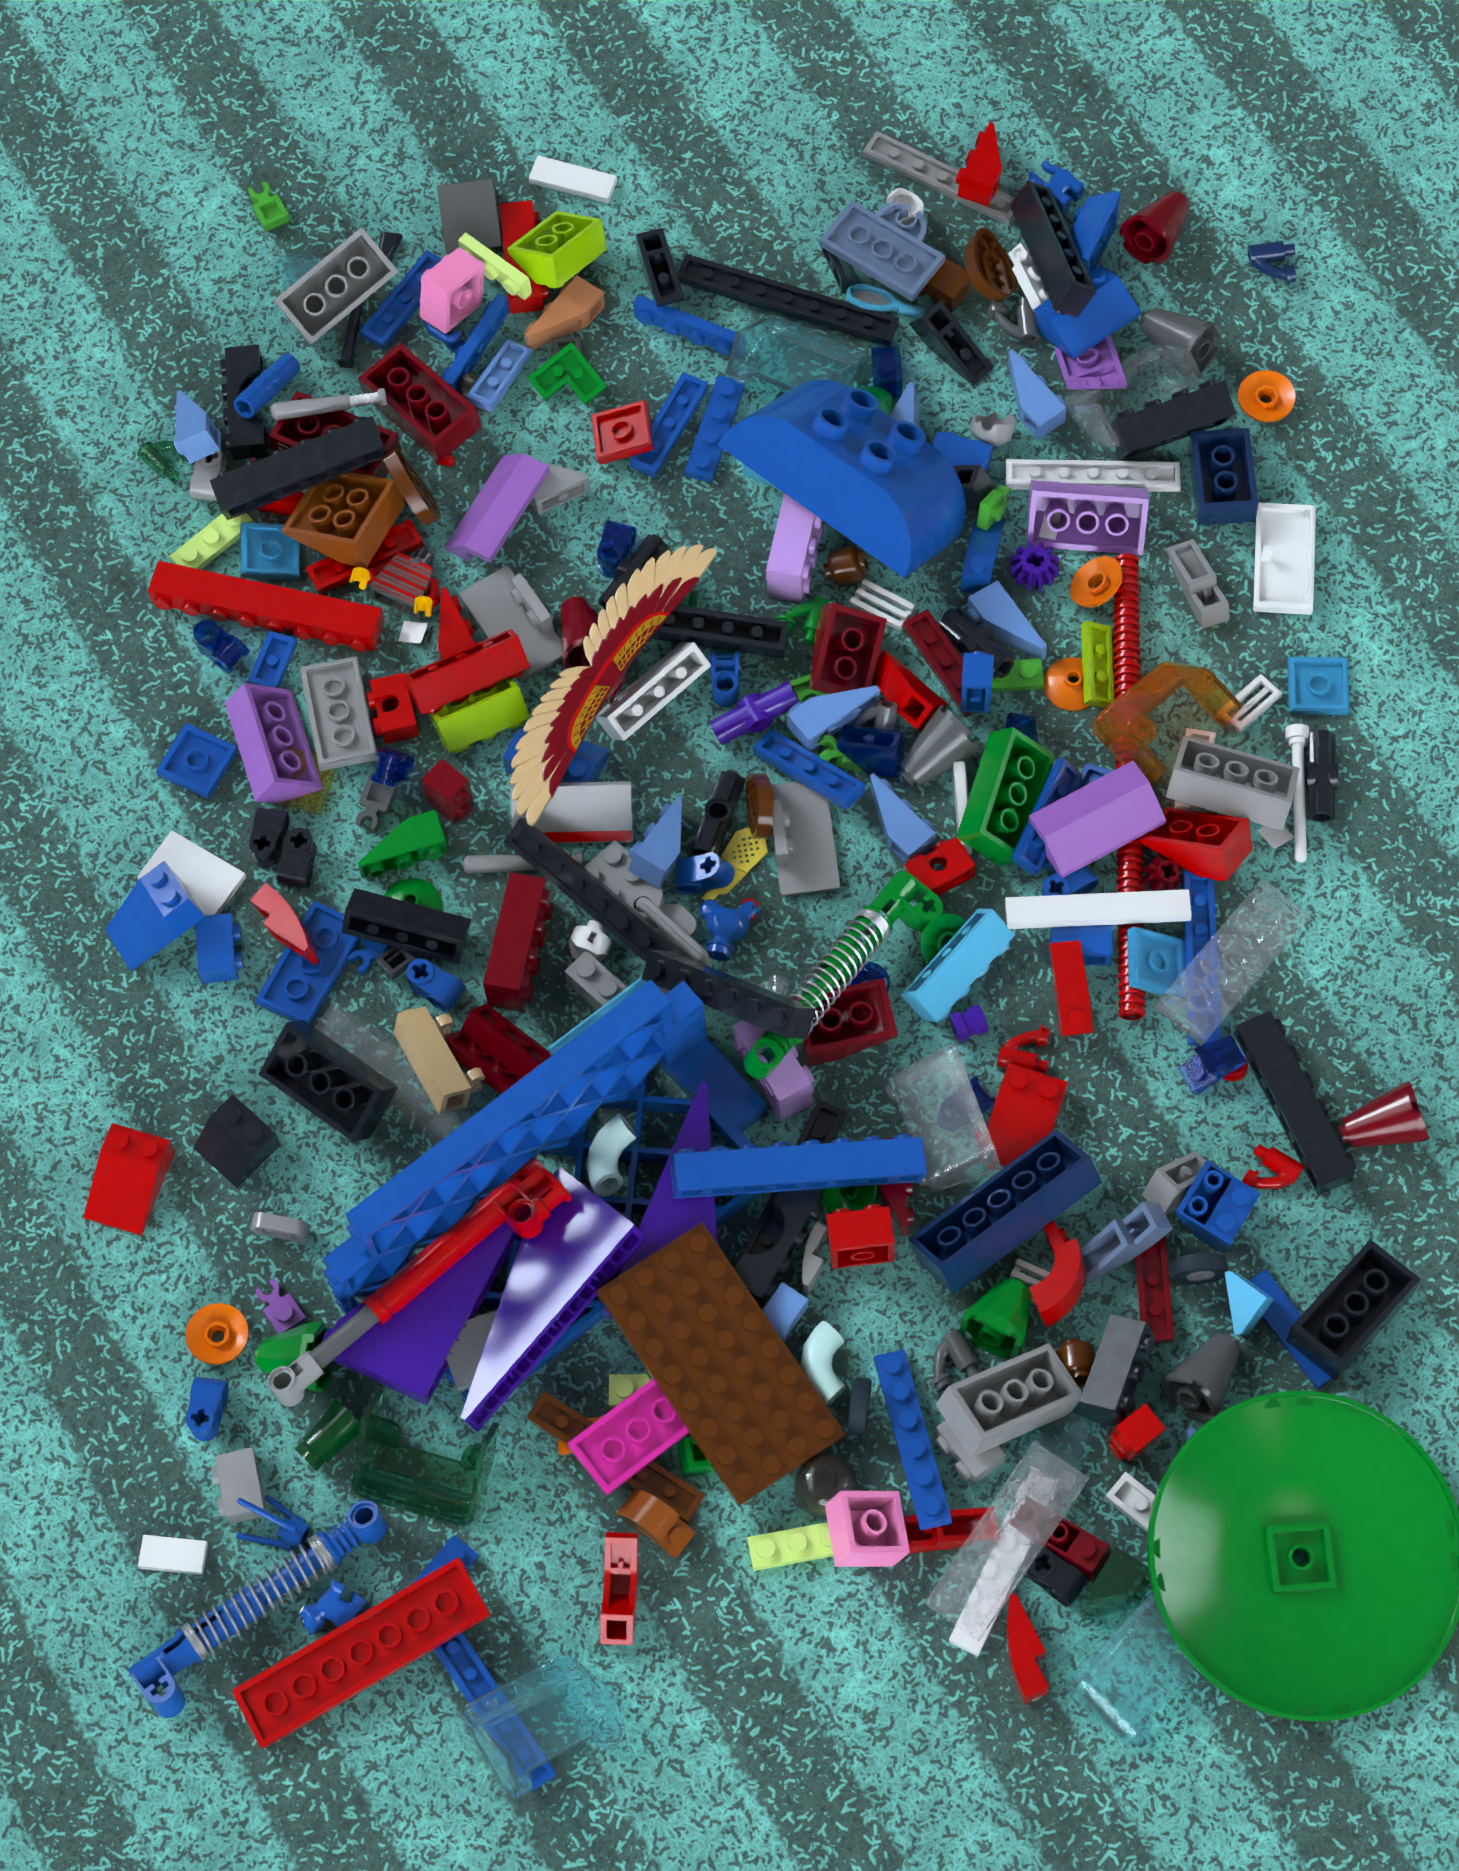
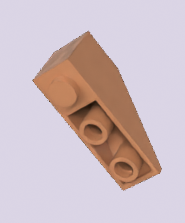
M576 275L570 283L564 284L554 302H549L545 306L540 318L527 327L525 331L526 347L534 350L552 342V339L562 338L589 326L605 307L604 292Z

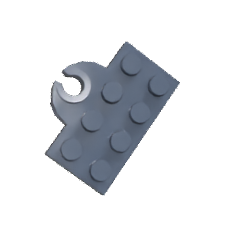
M852 200L819 239L820 247L912 302L945 262L944 254L924 243L926 240L927 220L924 219L921 212L918 211L915 214V220L912 224L904 225L899 221L902 218L908 217L910 205L894 204V201L883 205L876 213H873Z

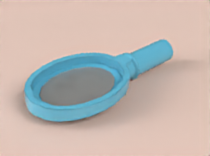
M854 284L848 287L846 293L849 302L867 310L878 312L892 311L898 314L917 317L926 309L903 303L896 299L888 290L875 285Z

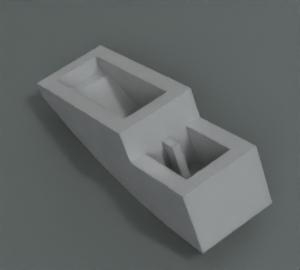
M1191 539L1166 548L1175 575L1202 629L1230 620L1229 603L1217 585L1216 574L1195 540Z

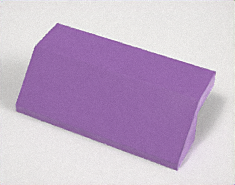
M526 454L503 455L444 549L469 562L473 556L492 563L550 472L549 465Z
M1133 760L1029 815V822L1045 843L1047 859L1060 877L1064 878L1165 824L1166 818L1150 782Z

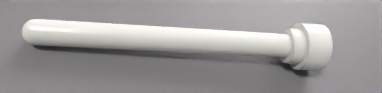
M1292 724L1285 728V740L1289 743V747L1292 748V766L1300 768L1293 795L1295 860L1302 863L1307 859L1304 747L1307 746L1309 741V727L1304 724Z

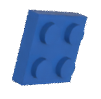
M185 723L157 768L156 773L157 776L209 800L237 755L238 749L233 744Z

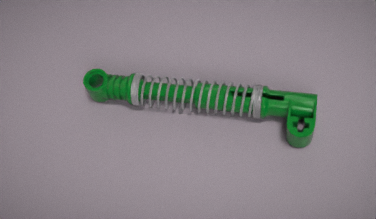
M905 871L895 873L871 904L864 906L858 911L854 920L850 921L849 927L844 928V933L839 934L838 940L833 941V947L828 948L827 953L822 955V960L817 961L816 967L811 968V973L806 974L805 980L800 981V987L794 989V994L789 995L788 998L791 999V997L795 996L798 1002L816 1009L818 1005L821 1006L822 1011H815L816 1017L813 1020L816 1021L815 1023L812 1021L810 1032L818 1024L819 1019L823 1018L825 1012L829 1011L830 1006L835 1003V1000L840 997L841 992L846 990L847 985L851 984L852 979L857 976V973L873 957L874 952L878 951L879 946L890 936L893 930L892 925L898 918L913 930L923 931L928 922L935 921L941 915L943 904L940 898L910 873ZM912 900L918 903L915 907L910 904ZM881 910L885 913L884 917L878 914ZM871 922L876 924L873 930L869 927ZM859 936H864L865 940L861 939ZM817 969L821 975L813 974V971ZM809 976H812V978L815 980L814 983L808 981ZM806 982L809 989L802 987V984ZM835 985L838 986V990H833L832 988ZM801 989L804 995L797 994V990ZM832 992L833 997H828L827 994ZM824 998H826L827 1004L821 1003ZM766 1030L744 1057L743 1065L745 1071L756 1079L768 1077L780 1064L784 1056L792 1049L793 1045L801 1043L804 1039L785 1038ZM758 1055L764 1056L768 1063L762 1062Z

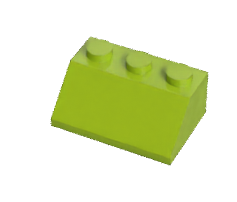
M555 211L508 247L507 250L508 254L536 284L546 285L549 288H559L589 263L595 261L599 255L607 250L602 219Z
M508 678L498 681L497 685L489 690L475 691L464 701L457 703L452 701L443 705L439 712L428 714L443 746L449 753L465 751L470 747V744L478 740H490L497 735V732L506 728L514 729L524 724V720L531 718L519 686L513 679Z

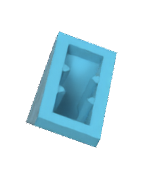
M1233 1271L1225 1272L1234 1335L1241 1337L1249 1336L1274 1299L1241 1274Z

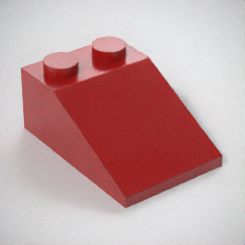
M1166 807L1163 811L1166 823L1140 837L1143 845L1193 874L1203 878H1210L1214 881H1227L1253 850L1249 819Z
M1008 1063L980 1150L979 1159L1006 1167L1054 1131L1066 1096L1068 1082Z
M111 1123L100 1150L83 1216L84 1219L142 1236L175 1154L170 1140Z

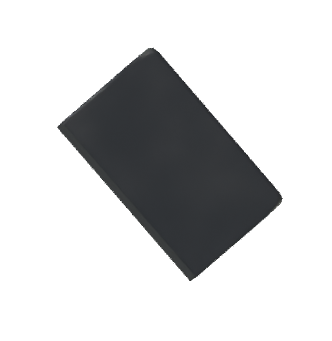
M822 248L823 255L841 293H847V289L851 285L861 284L852 265Z

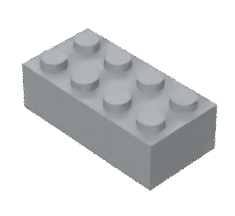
M361 227L274 299L273 302L307 343L312 345L397 274L398 270Z
M1183 735L1165 797L1179 803L1198 806L1207 811L1247 818L1250 822L1283 831L1293 800L1300 768Z
M1050 1343L948 1386L936 1406L971 1458L1070 1414L1080 1401L1082 1392Z

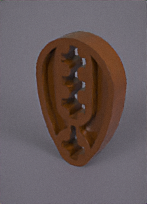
M979 228L966 244L965 266L967 275L972 285L980 294L989 300L1002 302L1016 290L1017 278L1012 270L1013 266L1008 255L994 234L986 228Z
M394 448L384 454L382 457L392 478L418 519L426 526L441 519V513L433 495L397 448Z
M749 773L746 776L745 795L751 837L753 839H769L772 832L774 810L772 786L766 774Z

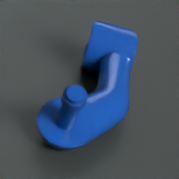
M423 320L429 335L445 343L446 347L453 353H456L460 345L466 343L460 339L461 333L458 330H455L451 335L449 333L445 334Z

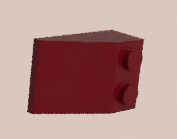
M836 603L823 605L815 632L809 689L832 694L871 687L887 619Z
M884 978L849 985L845 991L841 992L840 997L830 1006L829 1011L825 1012L823 1018L819 1019L818 1024L813 1027L808 1038L802 1041L807 1067L837 1061L898 1037ZM829 992L827 996L833 997L832 992ZM826 998L821 1003L827 1004ZM818 1005L816 1010L822 1011L821 1006Z

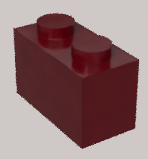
M441 759L421 780L427 804L436 809L439 814L454 825L459 819L463 820L468 817L474 803L469 780L445 760Z

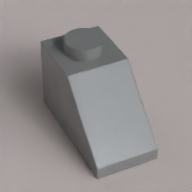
M546 463L549 465L550 472L532 498L531 503L538 515L543 514L590 492L589 478L586 473Z
M1194 1151L1156 1169L1142 1196L1148 1202L1159 1203L1165 1215L1177 1210L1204 1165L1205 1160Z

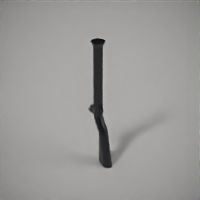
M381 233L378 247L389 261L403 238L399 233ZM364 301L350 312L342 355L337 361L340 367H354L352 358Z

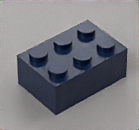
M1249 428L1191 432L1188 451L1197 525L1255 522L1258 510V497Z

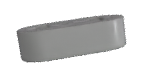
M255 1212L250 1226V1230L256 1234L299 1243L307 1242L311 1225L305 1221L264 1212Z

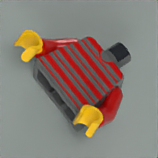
M422 547L417 549L413 558L397 553L392 559H387L372 568L356 567L351 574L350 582H360V589L365 590L367 584H370L369 589L373 600L420 621L424 612L426 617H431V611L441 601L440 583L436 579L434 569L429 566L433 559V554Z

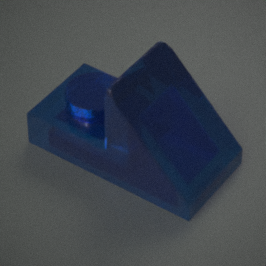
M1227 1036L1194 1048L1197 1055L1178 1067V1070L1191 1093L1198 1095L1247 1063L1233 1036Z

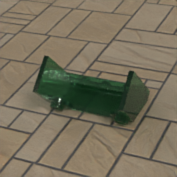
M377 1389L361 1416L352 1478V1487L356 1494L367 1500L458 1526L470 1524L478 1511L493 1465L499 1423H492L481 1445L474 1444L466 1447L461 1455V1460L458 1461L402 1445V1430L399 1425L392 1420L380 1417L384 1391Z

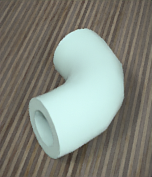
M620 1113L612 1117L597 1132L589 1148L586 1170L594 1192L601 1197L610 1196L621 1188L623 1178L617 1166L618 1159L622 1151L637 1138L633 1128Z
M821 1321L813 1329L803 1345L800 1367L826 1406L829 1407L846 1387L834 1374L832 1368L833 1356L844 1343V1340L830 1324Z

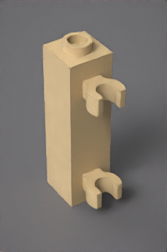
M426 1006L407 1009L397 1014L393 1033L438 1114L441 1115L467 1108L470 1093L482 1090L483 1087L480 1081L484 1080L485 1076L480 1068H473L464 1074L445 1042L444 1038L452 1034L448 1026L454 1025L450 1014L439 1015L433 1020Z

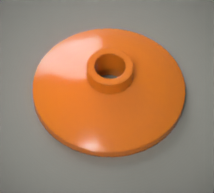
M1262 370L1248 375L1241 382L1237 398L1240 408L1250 418L1261 422H1274L1286 417L1291 412L1295 404L1296 393L1292 383L1284 375L1275 371ZM1267 398L1271 402L1265 403L1262 402L1261 399Z
M1109 556L1096 557L1086 562L1076 572L1071 581L1070 595L1072 600L1084 608L1097 607L1108 601L1117 592L1123 579V569L1120 563Z
M1068 657L1053 663L1047 669L1043 679L1044 692L1048 700L1056 707L1067 711H1080L1090 707L1084 704L1082 659ZM1076 677L1078 678V681L1072 683L1068 680V678Z
M214 1303L202 1307L191 1317L186 1327L185 1338L187 1346L195 1358L206 1364L221 1365L234 1360L242 1353L248 1342L249 1328L245 1317L238 1309L228 1304ZM216 1333H223L224 1339L222 1341L215 1342L213 1340Z

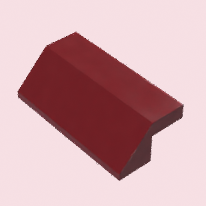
M487 1003L471 1010L461 1030L444 1038L456 1061L468 1070L480 1068L485 1076V1079L482 1081L500 1095L551 1056L547 1049Z

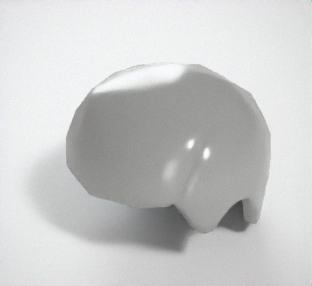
M993 412L987 417L974 415L970 424V431L975 439L982 440L989 445L1001 446L1006 444L1012 437L1017 419L1009 414L1004 420L998 418L997 412Z

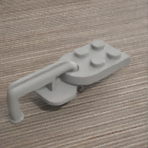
M616 840L584 866L585 869L685 951L692 959L712 967L708 952L692 938L697 930L695 917L680 904H664L662 886L657 889L628 871L632 858L628 857L629 852Z

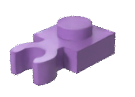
M274 1279L269 1280L273 1287L271 1294L264 1295L259 1288L255 1290L258 1299L262 1303L269 1304L268 1307L263 1309V1312L278 1334L296 1328L307 1321L290 1293L280 1297L281 1290Z

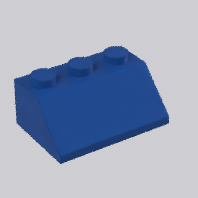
M1112 191L1088 197L1084 206H1079L1073 219L1075 224L1069 231L1088 273L1097 267L1118 224L1121 192Z
M1102 265L1088 273L1096 293L1078 318L1068 314L1061 315L1052 308L1050 299H1047L1044 303L1033 309L1040 335L1072 359L1083 354L1087 349L1092 348L1104 340L1105 337L1113 334L1141 315V310L1119 277Z
M524 726L514 733L503 756L505 772L511 775L515 770L511 768L513 757L518 752L516 745L528 733L523 731ZM582 741L561 783L597 782L611 750Z

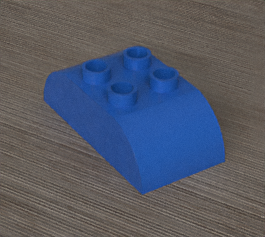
M830 380L807 381L795 386L736 423L723 435L718 443L719 447L903 578H906L956 541L962 533L966 516L965 496L960 479L951 463L939 450L925 441V433L918 426L908 421H896L878 408V400L866 390L849 388L844 384Z

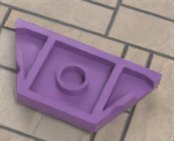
M1108 335L1104 340L1087 349L1086 352L1078 355L1075 359H1072L1059 348H1054L1067 390L1120 389L1128 387L1111 335Z

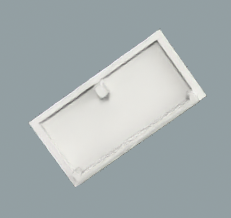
M1258 502L1255 533L1254 612L1312 614L1314 603L1316 505Z

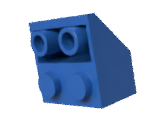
M1206 1160L1175 1214L1197 1239L1223 1253L1231 1245L1261 1193Z

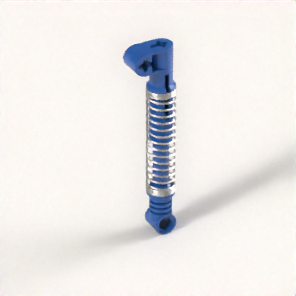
M361 1500L355 1503L350 1508L348 1517L345 1518L346 1523L340 1521L339 1528L336 1525L332 1527L333 1532L329 1530L317 1532L307 1540L311 1548L306 1550L302 1544H299L302 1552L301 1555L298 1556L293 1550H290L294 1560L289 1562L285 1556H282L281 1559L285 1566L280 1568L276 1562H273L275 1573L272 1574L267 1568H264L267 1576L265 1580L256 1574L255 1578L258 1585L254 1586L251 1581L247 1580V1587L243 1589L238 1586L239 1592L235 1595L229 1592L230 1598L225 1601L221 1598V1605L218 1607L212 1604V1611L209 1613L203 1611V1617L200 1619L194 1617L195 1623L192 1625L186 1622L181 1628L177 1629L176 1635L128 1668L127 1670L155 1712L160 1717L172 1718L183 1710L186 1698L173 1676L193 1662L200 1663L202 1660L204 1661L207 1657H210V1654H214L213 1648L216 1646L223 1648L222 1642L225 1640L231 1642V1636L234 1634L240 1636L239 1630L242 1628L249 1630V1623L258 1624L257 1618L259 1616L266 1618L267 1607L272 1612H275L274 1600L281 1606H284L281 1596L285 1594L288 1599L292 1600L293 1596L290 1589L293 1588L297 1593L301 1594L300 1582L310 1588L309 1576L313 1580L319 1581L316 1571L319 1570L323 1575L327 1576V1569L332 1572V1570L338 1568L342 1564L343 1558L346 1557L345 1552L348 1551L349 1554L353 1552L351 1549L353 1546L356 1549L359 1548L358 1543L360 1541L362 1544H373L380 1541L387 1532V1523L377 1505L369 1500ZM160 1685L166 1691L164 1696H161L156 1689Z

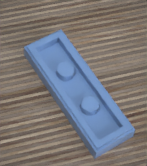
M507 339L467 394L466 400L472 405L492 413L532 356V349Z

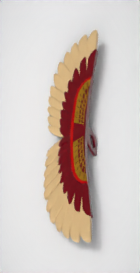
M700 544L694 545L686 551V546H682L676 549L672 555L670 550H667L659 557L656 563L655 559L651 558L646 562L641 572L639 569H636L629 580L628 586L626 587L625 583H622L615 593V598L614 596L610 597L606 604V612L603 609L599 612L598 627L596 623L592 624L589 631L590 638L588 636L584 638L585 656L590 666H577L565 669L560 673L561 678L555 680L550 685L552 691L547 692L541 697L540 702L542 704H539L533 710V717L526 722L523 731L528 733L517 743L516 750L518 752L513 757L511 768L515 769L510 780V784L515 785L512 800H518L516 810L519 816H523L527 811L526 820L528 825L533 826L537 822L550 799L554 797L586 733L605 701L607 700V704L611 705L624 686L625 672L650 638L668 619L669 615L699 582V578L717 554L716 549L711 548L702 552L703 545Z

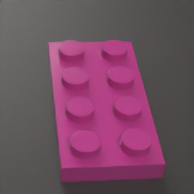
M651 1379L568 1442L567 1446L603 1493L608 1496L688 1435L689 1432L655 1381Z

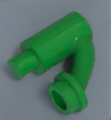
M816 597L815 600L798 604L785 615H777L775 620L788 621V633H791L792 629H795L797 625L795 620L808 613L809 615L803 631L806 633L803 641L808 645H814L821 608L823 605L833 602L823 597Z

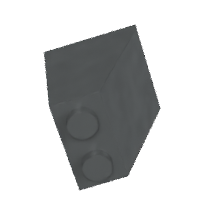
M493 179L437 186L446 255L451 254L460 247L458 239L465 232L495 254H497V251L503 250Z

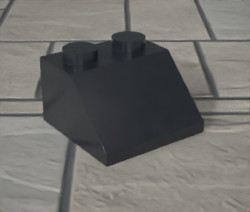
M232 1094L209 1117L193 1149L233 1186L238 1188L281 1144L276 1133Z

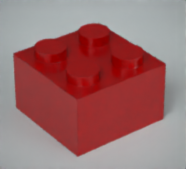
M880 1204L865 1206L863 1210L851 1211L848 1208L834 1210L832 1214H826L827 1239L832 1269L894 1262L895 1242L889 1206L882 1207Z

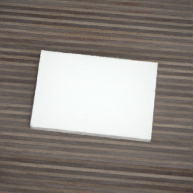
M172 830L137 876L139 880L165 861L182 880L204 916L220 914L246 879V874Z

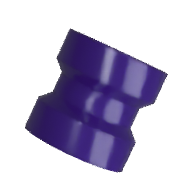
M978 1004L968 1007L967 1012H955L948 1016L958 1043L969 1040L970 1036L974 1034L980 1036L989 1032L987 1021Z

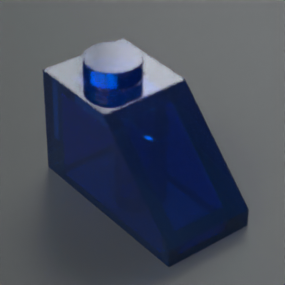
M899 346L871 347L873 387L886 390L891 394L892 398H900L902 395V368Z
M851 725L843 726L837 742V749L868 775L874 773L877 776L898 777L901 769L899 764L904 758L902 731Z

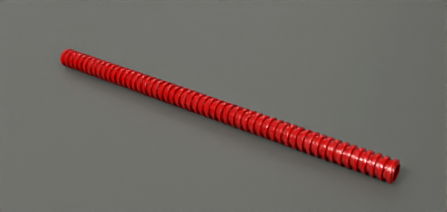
M1123 553L1114 557L1123 569L1121 585L1113 595V605L1115 606L1113 609L1115 614L1113 618L1115 622L1114 671L1116 672L1114 674V696L1116 697L1114 700L1116 705L1114 709L1116 713L1115 755L1117 756L1115 757V770L1134 760L1142 771V766L1140 765L1142 763V749L1140 748L1142 745L1140 740L1142 733L1140 731L1141 690L1139 689L1141 687V682L1139 681L1141 678V666L1139 664V558L1133 554ZM1140 837L1117 849V893L1144 891L1142 885L1144 882L1142 877L1144 873L1142 868L1143 844L1140 841ZM1144 923L1117 924L1119 928L1117 930V936L1119 937L1117 939V945L1119 946L1117 949L1119 954L1117 958L1119 963L1118 989L1120 990L1118 992V998L1120 999L1118 1001V1007L1120 1008L1118 1016L1125 1020H1138L1146 1014L1144 1009L1146 1003L1143 1000L1145 992L1129 987L1127 930L1132 927L1143 928Z

